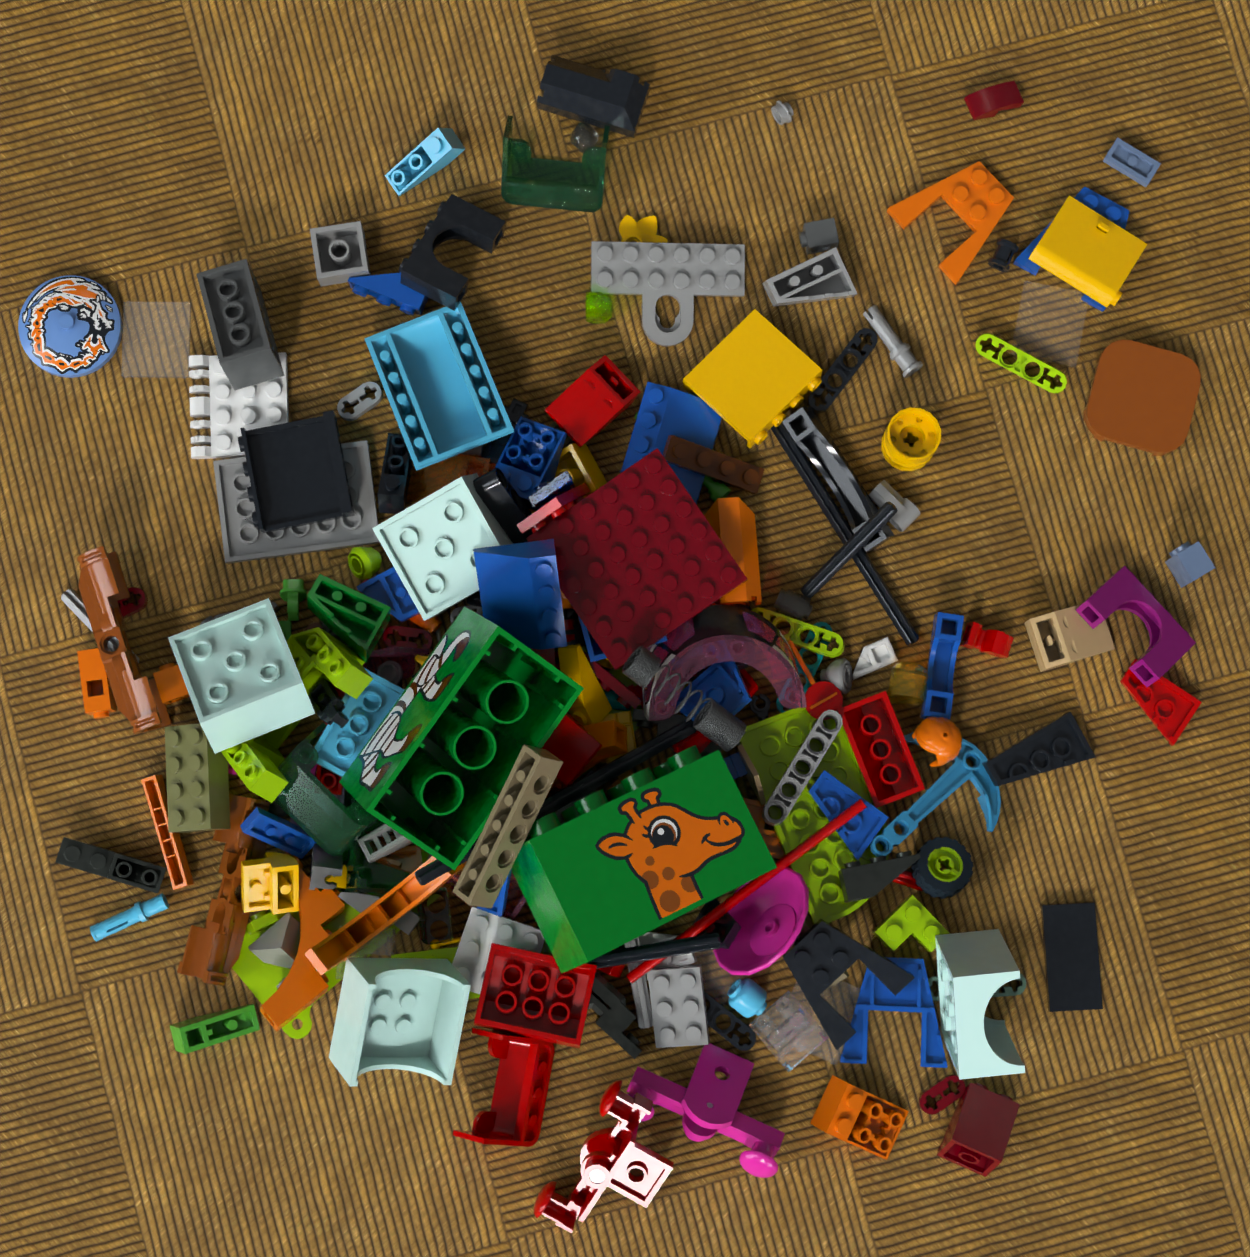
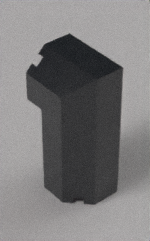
M552 55L551 61H548L541 80L540 89H542L544 94L543 97L538 95L537 109L635 138L650 92V84L645 81L643 86L639 83L640 77L619 69H611L610 73L606 74V69L594 68Z

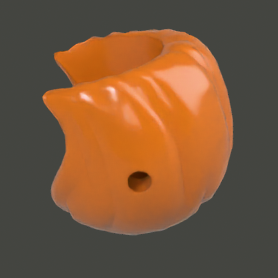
M933 716L924 719L911 736L913 739L916 738L918 744L924 750L936 755L937 760L930 763L931 767L943 766L949 761L954 760L962 747L960 729L954 722L943 717L937 718Z

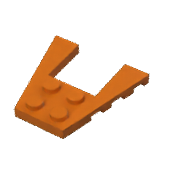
M980 161L887 209V213L904 230L941 197L971 228L974 234L938 266L955 285L959 282L1014 199Z

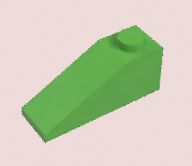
M254 1004L193 1017L170 1025L175 1050L188 1054L258 1031L260 1027Z

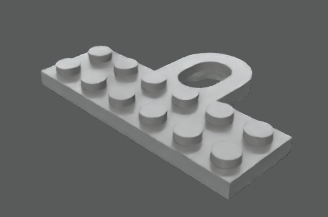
M592 241L591 294L642 295V328L644 333L657 345L665 347L675 346L684 341L692 330L694 296H745V244ZM662 296H671L679 303V314L671 328H664L660 324V318L655 312L656 302Z

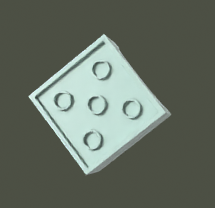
M477 473L456 479L372 528L424 621L447 611V609L479 591L473 549L513 544L477 494L473 485V480L479 477Z
M269 598L168 637L199 723L215 754L315 714Z
M999 929L935 935L941 1034L959 1080L1025 1073V1065L1022 1063L1004 1020H994L984 1016L988 1002L993 994L1005 983L1020 979V970Z
M347 958L329 1059L350 1087L358 1086L357 1077L361 1074L380 1069L418 1072L438 1080L443 1085H451L471 985L448 959Z

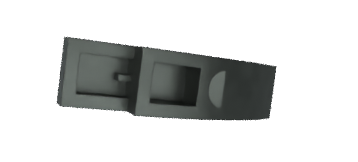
M63 837L55 863L154 893H159L166 871L165 867L67 837Z

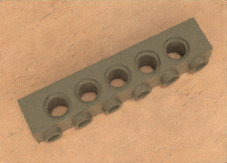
M523 745L484 825L483 831L452 891L468 905L485 908L493 907L563 764L562 760L548 750Z

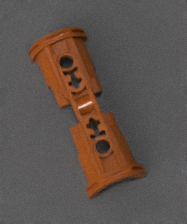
M100 546L77 557L81 570L78 587L118 710L130 721V725L133 726V734L145 733L172 725L170 713H168L166 704L161 701L155 679L148 681L147 676L142 677L136 655L132 653L125 632L127 628L118 601L131 596L120 565L118 553L114 551L107 554L105 546ZM116 637L119 641V647L111 652L108 649V641Z
M229 794L231 829L215 830L213 840L225 843L218 873L223 874L218 898L211 899L205 927L191 925L183 960L179 962L177 973L202 978L204 983L221 986L226 985L228 973L239 959L250 912L244 913L242 910L241 861L264 858L267 843L243 833L240 825L256 807L267 812L270 807L269 802ZM240 886V893L238 896H235V890Z

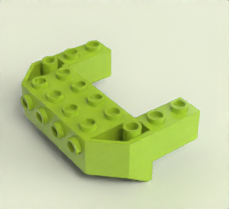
M319 627L293 634L286 641L308 695L319 681L325 678L335 687L357 699L373 680L363 667L365 663L363 659L343 642ZM301 720L221 751L249 791L271 803L289 783L279 770V767L286 759L278 748Z

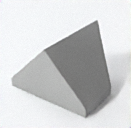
M289 912L286 913L248 947L249 950L264 963L291 969L300 942V922Z

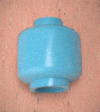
M750 978L736 980L727 992L729 1005L745 1018H750L754 1015L759 1016L767 1007L765 1002L767 992Z

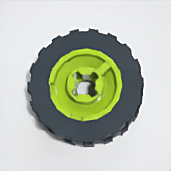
M935 837L933 840L927 841L916 853L920 854L921 858L911 866V869H913L912 876L915 878L917 886L924 893L930 894L931 897H940V899L955 896L969 883V879L973 875V862L971 861L970 853L966 851L964 845L959 844L955 839H949V837ZM940 864L945 865V866H946V869H944L943 871H941V870H940V868H941Z

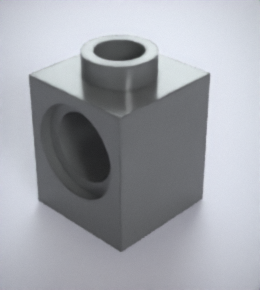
M834 218L804 223L802 232H799L801 247H806L807 255L829 251L838 247L839 239Z

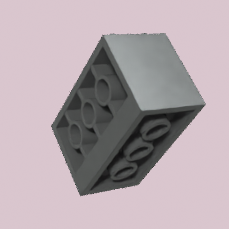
M247 259L197 273L219 363L233 389H242L284 376L261 287Z

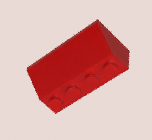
M886 691L836 710L842 717V726L876 808L925 789Z

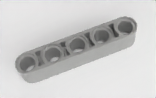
M827 710L817 719L762 810V818L766 824L777 826L790 813L842 727V717L837 711ZM823 718H833L836 723L835 729H826L823 725ZM810 740H819L822 744V751H812L809 747ZM802 761L808 765L809 771L807 774L802 775L796 771L795 765L797 762ZM782 785H792L795 789V795L793 797L785 796L782 793ZM771 806L778 807L781 810V818L778 820L771 819L768 815V808Z

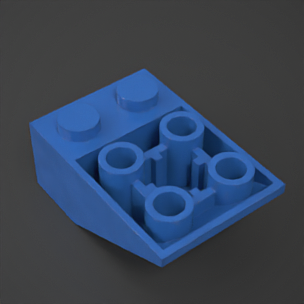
M520 417L495 468H499L526 506L537 511L544 506L552 489L566 433Z

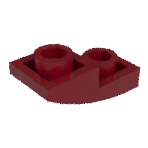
M1015 81L993 85L969 94L964 98L973 120L995 117L999 111L1020 108L1024 103Z

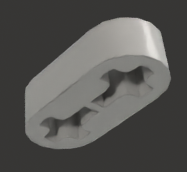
M366 382L344 396L337 405L339 415L346 421H354L377 406L383 398L380 386L375 382ZM367 389H370L371 391L377 390L374 393L376 397L375 399L372 400L370 397H368L365 400L361 401V399L367 395ZM359 402V404L354 406L355 412L353 414L349 412L343 413L346 410L345 404L349 403L352 406Z

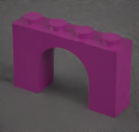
M1125 565L1076 609L1077 613L1092 629L1117 610L1132 612L1144 622L1149 632V646L1146 652L1129 669L1146 688L1160 679L1196 643L1189 633L1176 622L1172 615L1164 609L1154 598L1153 594L1139 582Z

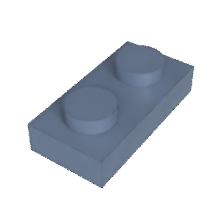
M1118 137L1103 159L1104 163L1144 187H1147L1161 165L1158 161Z

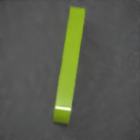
M983 333L977 338L975 346L981 356L1048 392L1059 393L1065 389L1067 378L1061 370L994 334ZM988 338H991V344L997 348L999 343L1005 345L999 351L997 359L993 357L996 353L995 351L988 349L985 352L982 350L981 340L986 341ZM1006 350H1014L1016 352L1017 360L1015 363L1006 364L1003 361L1002 355ZM1030 362H1036L1040 366V372L1036 376H1028L1025 372V366ZM1044 368L1050 369L1047 375L1053 378L1056 374L1059 375L1062 385H1056L1054 388H1051V382L1045 378L1043 383L1039 382L1038 380L1044 373Z
M757 607L751 610L759 615L763 614V617L776 628L779 623L788 622L791 629L788 634L783 636L787 642L792 640L795 646L831 658L840 656L844 651V641L835 632L764 608ZM760 623L759 626H756L758 633L772 638L775 637L774 630L768 631L770 627L767 624ZM806 630H811L815 633V639L808 644L802 642L801 634ZM820 634H824L822 639L827 642H832L833 639H836V643L839 645L838 649L833 648L832 651H829L828 646L820 643V648H817L816 646L820 642ZM779 636L778 640L785 642V641Z

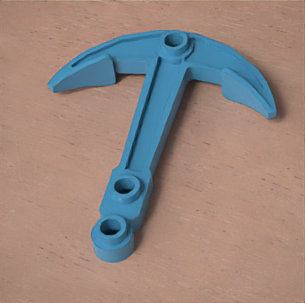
M914 732L904 735L906 742L919 745L916 738L913 739L911 737ZM962 738L961 750L958 756L952 760V765L907 811L900 813L882 830V835H878L870 843L872 854L876 857L890 854L893 847L898 846L918 827V823L967 780H970L980 793L977 799L984 813L987 831L993 832L1000 814L1001 797L999 786H994L982 764L988 760L974 744ZM966 759L973 761V767L967 765ZM899 826L902 829V834H897L894 827ZM881 843L884 846V851H878L876 844Z

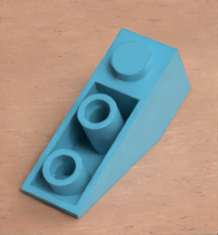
M438 127L393 167L385 177L398 196H401L446 167L466 148L453 129Z

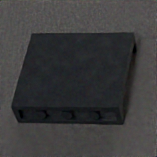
M333 410L323 412V416L248 431L245 428H240L242 436L238 437L239 448L241 452L245 451L246 461L242 462L245 477H249L251 486L247 487L249 501L254 502L256 510L252 512L254 527H259L262 533H268L355 516L337 418Z

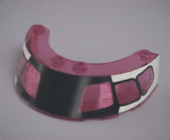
M728 604L710 605L668 634V641L653 645L650 649V652L661 659L659 667L663 665L670 666L669 676L675 673L681 674L680 684L687 682L694 674L711 664L726 661L740 662L759 670L770 681L776 691L779 702L784 707L791 709L807 707L796 661L787 640L770 621L747 608ZM668 667L658 671L645 688H642L643 715L648 721L669 719L675 712L679 695L685 686L683 685L679 688L671 701L664 705L667 697L676 688L679 676L676 675L665 683L656 697H653L655 690L664 681Z

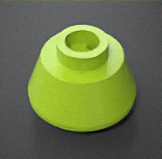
M354 547L351 549L348 556V564L350 570L357 578L361 580L371 579L381 567L382 558L377 550L372 547Z

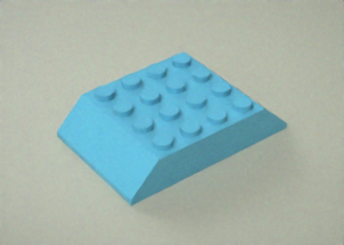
M461 302L455 311L448 307H443L364 338L416 471L514 432Z

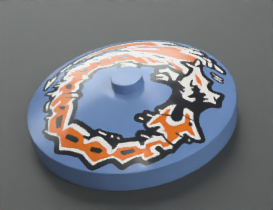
M67 275L42 283L28 296L20 312L18 332L24 351L37 366L52 375L75 378L91 374L109 362L119 347L123 332V322L116 301L103 286L86 277Z

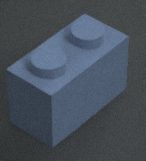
M1187 541L1169 553L1171 558L1165 561L1181 588L1216 568L1199 541L1193 545Z

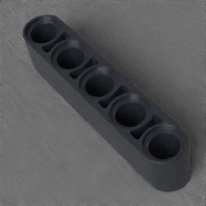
M494 468L474 479L473 485L477 494L513 544L528 542L526 538L533 534L532 530L522 534L516 525L532 513L499 468Z

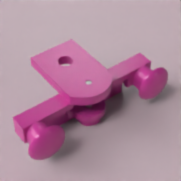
M709 1043V1045H704L687 1088L639 1066L637 1067L626 1091L629 1096L634 1097L637 1092L653 1101V1104L660 1105L681 1115L684 1133L692 1141L701 1142L710 1139L716 1132H719L751 1148V1150L742 1152L739 1157L742 1168L749 1174L760 1178H768L777 1173L778 1165L773 1158L780 1149L785 1133L737 1111L754 1063ZM715 1072L724 1073L727 1080L718 1079ZM653 1107L650 1115L645 1114L640 1122L647 1121L653 1117Z

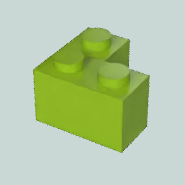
M909 895L872 931L890 951H895L912 935L927 952H932L936 948L935 935L950 934L913 895Z

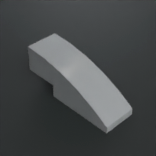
M341 892L338 896L360 913L381 898L375 895ZM410 910L394 925L407 935H410L422 917L418 918V914Z

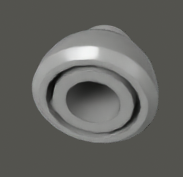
M846 658L837 659L830 663L826 669L821 670V681L834 684L842 694L846 695L850 691L853 679L852 668Z

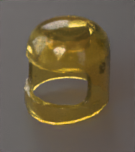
M902 661L895 664L891 670L890 684L886 691L890 702L898 705L923 703L925 701L928 681L927 670L922 665L911 661Z

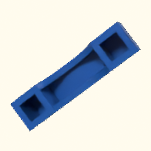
M937 612L934 615L920 718L926 719L934 716L950 720L954 695L953 676L956 656L961 642L963 615Z

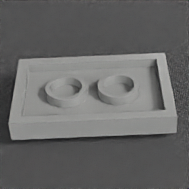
M701 964L654 967L648 971L656 1048L709 1045L710 1039Z

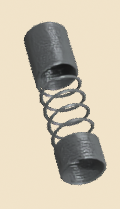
M643 645L639 646L630 655L622 668L624 675L637 683V685L645 688L658 671L668 667L667 675L655 690L653 697L658 695L668 680L678 675L679 680L676 688L667 697L664 705L671 701L679 688L687 683L690 684L688 694L676 708L675 714L682 709L690 696L700 692L699 702L686 717V722L694 716L700 705L711 700L697 714L693 727L725 752L730 751L738 744L746 731L747 726L744 722L712 698H706L702 701V690L691 692L692 682L690 681L680 684V673L669 676L670 666L663 665L659 667L661 659Z

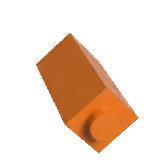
M95 648L77 651L85 713L93 715L94 719L109 717V712L117 711L116 702L99 650Z

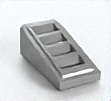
M386 824L381 825L357 840L369 863L413 843ZM392 831L396 837L394 841H392L389 835ZM382 836L387 843L384 847L379 839ZM374 841L378 849L375 852H373L369 844V842Z

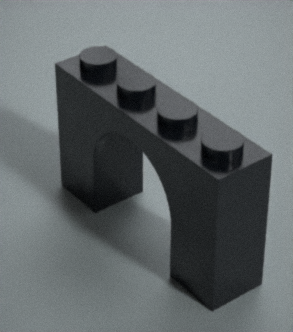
M451 194L447 202L442 201L435 220H430L426 225L423 238H418L415 241L409 259H403L399 267V272H401L400 283L455 311L467 293L469 278L442 265L434 256V250L438 245L447 240L460 239L470 242L492 254L504 236L506 221Z

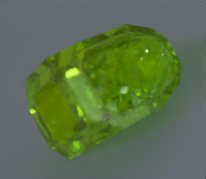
M586 292V322L605 324L612 318L611 299L607 295L602 294V292Z

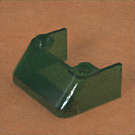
M508 115L503 136L502 198L507 203L513 205L582 212L598 211L602 207L610 126L605 125L602 147L594 146L587 148L583 152L582 163L532 158V148L527 141L512 138L513 116Z
M323 722L299 743L277 767L289 783L274 801L326 853L332 856H339L346 852L379 819L368 813L357 801L346 808L310 772L318 762V752L313 745L318 742L327 726Z

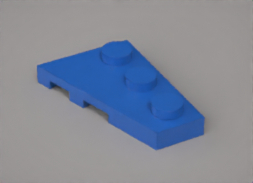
M823 770L808 791L829 822L859 799L864 802L867 808L836 830L855 859L859 860L889 817L825 770Z

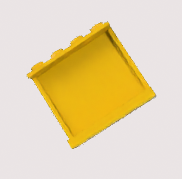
M754 309L683 378V388L689 394L694 392L744 437L747 440V447L751 448L755 443L757 445L761 444L768 436L767 431L772 426L778 427L785 420V414L791 408L796 409L803 402V396L809 390L813 392L822 382V369Z

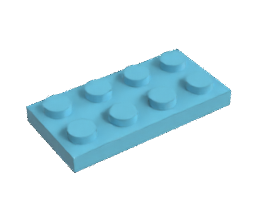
M367 669L365 670L371 675L373 680L360 696L355 699L346 693L342 699L346 706L342 712L349 719L347 724L343 728H340L334 722L331 725L328 724L308 757L309 760L340 777H343L404 692V689Z

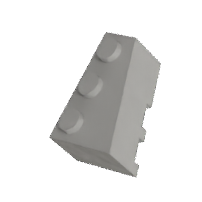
M836 247L762 283L773 307L851 298L857 295V291Z

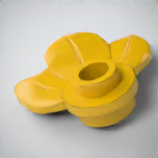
M626 215L619 225V233L622 237L621 242L667 243L668 239L656 235L658 226L656 216L654 215L644 217L638 222L630 215Z

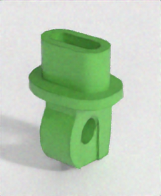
M285 579L283 580V589L280 590V597L287 601L288 621H299V602L307 597V591L304 589V580Z

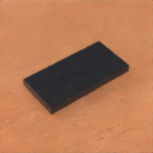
M1095 903L1041 905L1048 1012L1103 1009Z

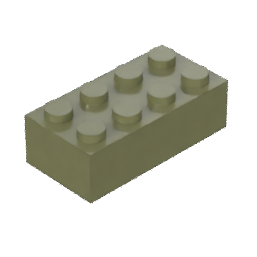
M200 723L164 727L168 832L190 833L231 829L228 761L221 752L214 753Z

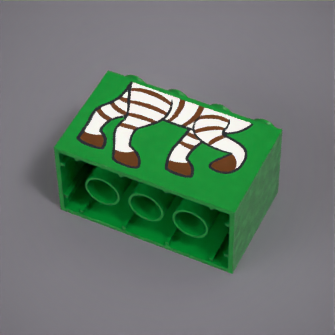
M464 606L339 783L368 813L455 871L482 833L484 825L523 745L542 748L584 688L501 627Z

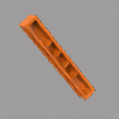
M162 774L141 779L172 888L177 890L193 885L194 881L180 834L168 832L167 790Z

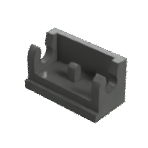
M317 842L314 844L312 851L309 889H335L337 883L327 882L325 877L328 875L334 877L342 876L343 845Z

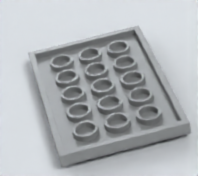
M368 441L341 444L355 516L268 533H262L259 527H254L252 512L256 510L254 502L249 501L247 487L251 486L250 478L245 477L242 462L246 461V457L213 461L225 563L230 564L380 543L372 529L379 525Z

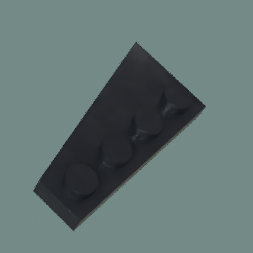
M1066 712L982 764L994 786H1001L1077 762L1096 758L1072 713Z

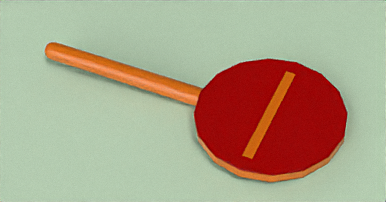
M789 640L788 644L811 683V686L805 693L806 711L812 717L818 719L827 710L836 711L842 708L843 696L839 688L826 681L816 683L793 641ZM830 717L823 718V720L831 719Z

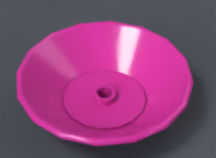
M789 867L785 868L728 911L741 926V929L729 949L720 948L713 950L721 968L732 975H752L770 967L790 949L801 932L809 909V889L800 873ZM747 882V883L743 884L742 886H740L734 893H736L738 890H740L742 887H744V886H745L746 884H748L749 882Z

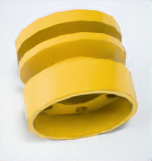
M909 407L900 410L892 417L881 438V450L885 460L892 467L901 471H915L924 467L931 460L941 441V428L938 420L930 412L921 408ZM906 439L909 440V443H914L912 447H909L908 443H904Z

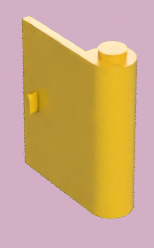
M1068 196L1028 259L1107 308L1109 304L1115 306L1123 293L1119 289L1146 248L1147 243L1073 197Z

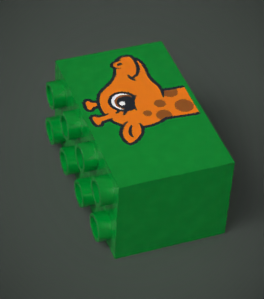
M696 745L687 748L652 769L657 779H655L650 767L623 779L620 781V784L607 790L611 799L610 802L603 789L575 802L574 806L561 812L565 822L562 825L555 812L534 821L512 866V872L561 974L583 965L777 868L719 750L701 757Z

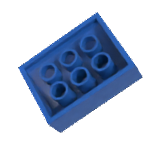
M647 382L621 473L657 448L663 455L669 435L677 436L713 450L722 417L697 396L671 387ZM668 463L697 505L705 476Z
M554 539L473 549L483 617L501 627L528 648L542 650L566 647L567 638Z

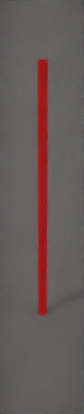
M859 799L775 862L777 868L750 881L673 940L698 935L867 808L864 802ZM666 958L644 961L629 972L626 977L631 983H634Z

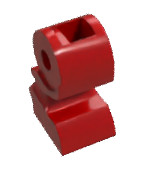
M974 621L966 623L960 646L968 649L975 648L979 652L1000 658L1009 657L1010 648L1014 640L1012 636L999 630H983V625Z

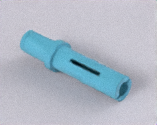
M163 893L147 901H139L130 909L90 926L91 935L97 942L139 921L146 922L150 916L168 909V901Z

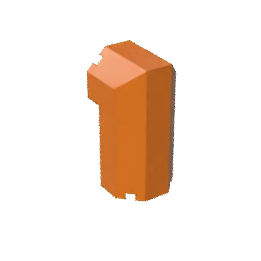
M739 497L718 498L704 516L748 580L712 605L748 604L750 606L749 601L754 600L755 605H760L762 597L755 514Z

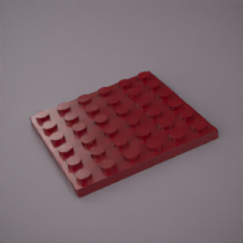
M658 448L526 538L528 542L554 539L560 589L615 670L623 666L639 646L643 645L648 649L748 580Z

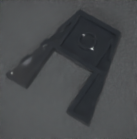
M823 919L816 922L782 955L836 1050L846 1043L856 1033V1030L821 993L854 962L860 959L895 996L915 978L911 972H907L897 966L896 963L854 940L848 934Z

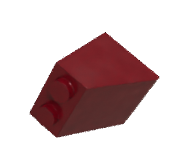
M970 1083L959 1099L937 1156L986 1177L1002 1162L1020 1104L1014 1102L1007 1095H998L989 1091L982 1084Z

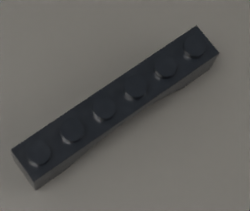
M802 407L783 420L782 423L795 443L814 463L829 484L855 534L878 509L812 407ZM886 523L863 546L866 552L876 549L895 536L888 524Z

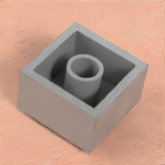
M361 221L310 229L316 275L321 287L347 283L350 277L371 275L365 233Z

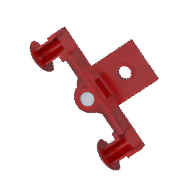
M616 1080L610 1084L601 1098L599 1113L602 1117L608 1113L619 1120L613 1128L595 1131L584 1141L580 1154L581 1178L568 1198L554 1192L556 1181L547 1183L541 1189L534 1204L535 1217L538 1218L542 1214L555 1221V1225L572 1233L577 1217L579 1216V1221L584 1222L607 1186L647 1208L674 1165V1162L636 1142L638 1125L645 1114L650 1115L653 1101L637 1092L634 1097H631L620 1091L622 1080ZM639 1168L644 1174L636 1177L630 1173V1170Z

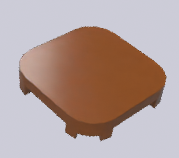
M1133 340L1112 342L1103 350L1097 360V367L1086 409L1083 412V421L1085 420L1088 430L1094 435L1093 438L1101 442L1107 440L1150 452L1152 456H1163L1171 453L1184 443L1188 435L1201 383V374L1198 366L1191 358L1173 351Z

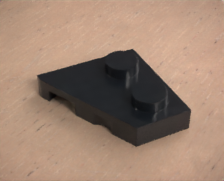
M717 898L705 903L694 923L721 904ZM727 912L696 936L719 933L722 941L721 948L729 949L741 926Z

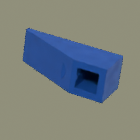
M401 272L350 277L348 279L350 287L353 288L352 292L362 297H366L367 294L376 297V301L385 306H390L391 304L399 306V310L413 316L414 313L422 315L428 301V297L400 283Z

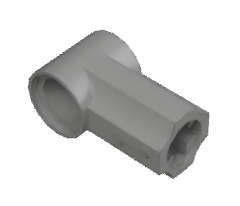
M885 480L880 482L869 494L871 500L879 508L889 501L896 506L898 511L889 522L900 532H903L921 515L919 509L907 498L903 499Z

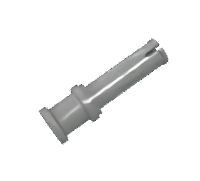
M877 305L867 309L869 312L865 311L863 316L889 349L890 359L892 361L895 360L903 371V377L907 378L917 372L923 366V363L917 361L910 351V345L901 341Z

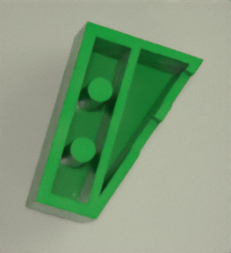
M319 574L307 595L308 609L361 659L367 662L390 621L391 607Z

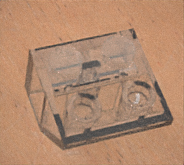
M789 990L749 1024L751 1029L788 1072L829 1038Z

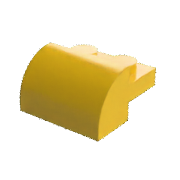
M267 852L265 853V858L241 861L243 912L270 909L274 915L299 911V864L297 860L287 854Z

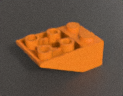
M832 1075L810 1124L827 1134L887 1160L909 1111Z

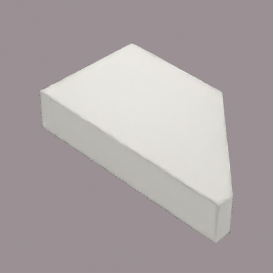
M888 637L863 647L852 674L853 680L898 661Z

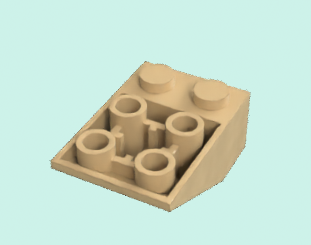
M1080 605L1027 620L1024 624L1040 672L1114 650L1115 647L1106 620L1092 629L1077 613L1076 609Z

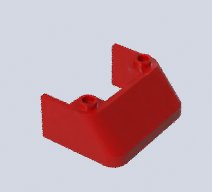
M472 1028L473 1034L489 1037V1054L492 1057L500 1058L490 1111L483 1110L476 1115L472 1131L453 1130V1136L481 1144L533 1146L540 1136L555 1053L553 1043L496 1030Z

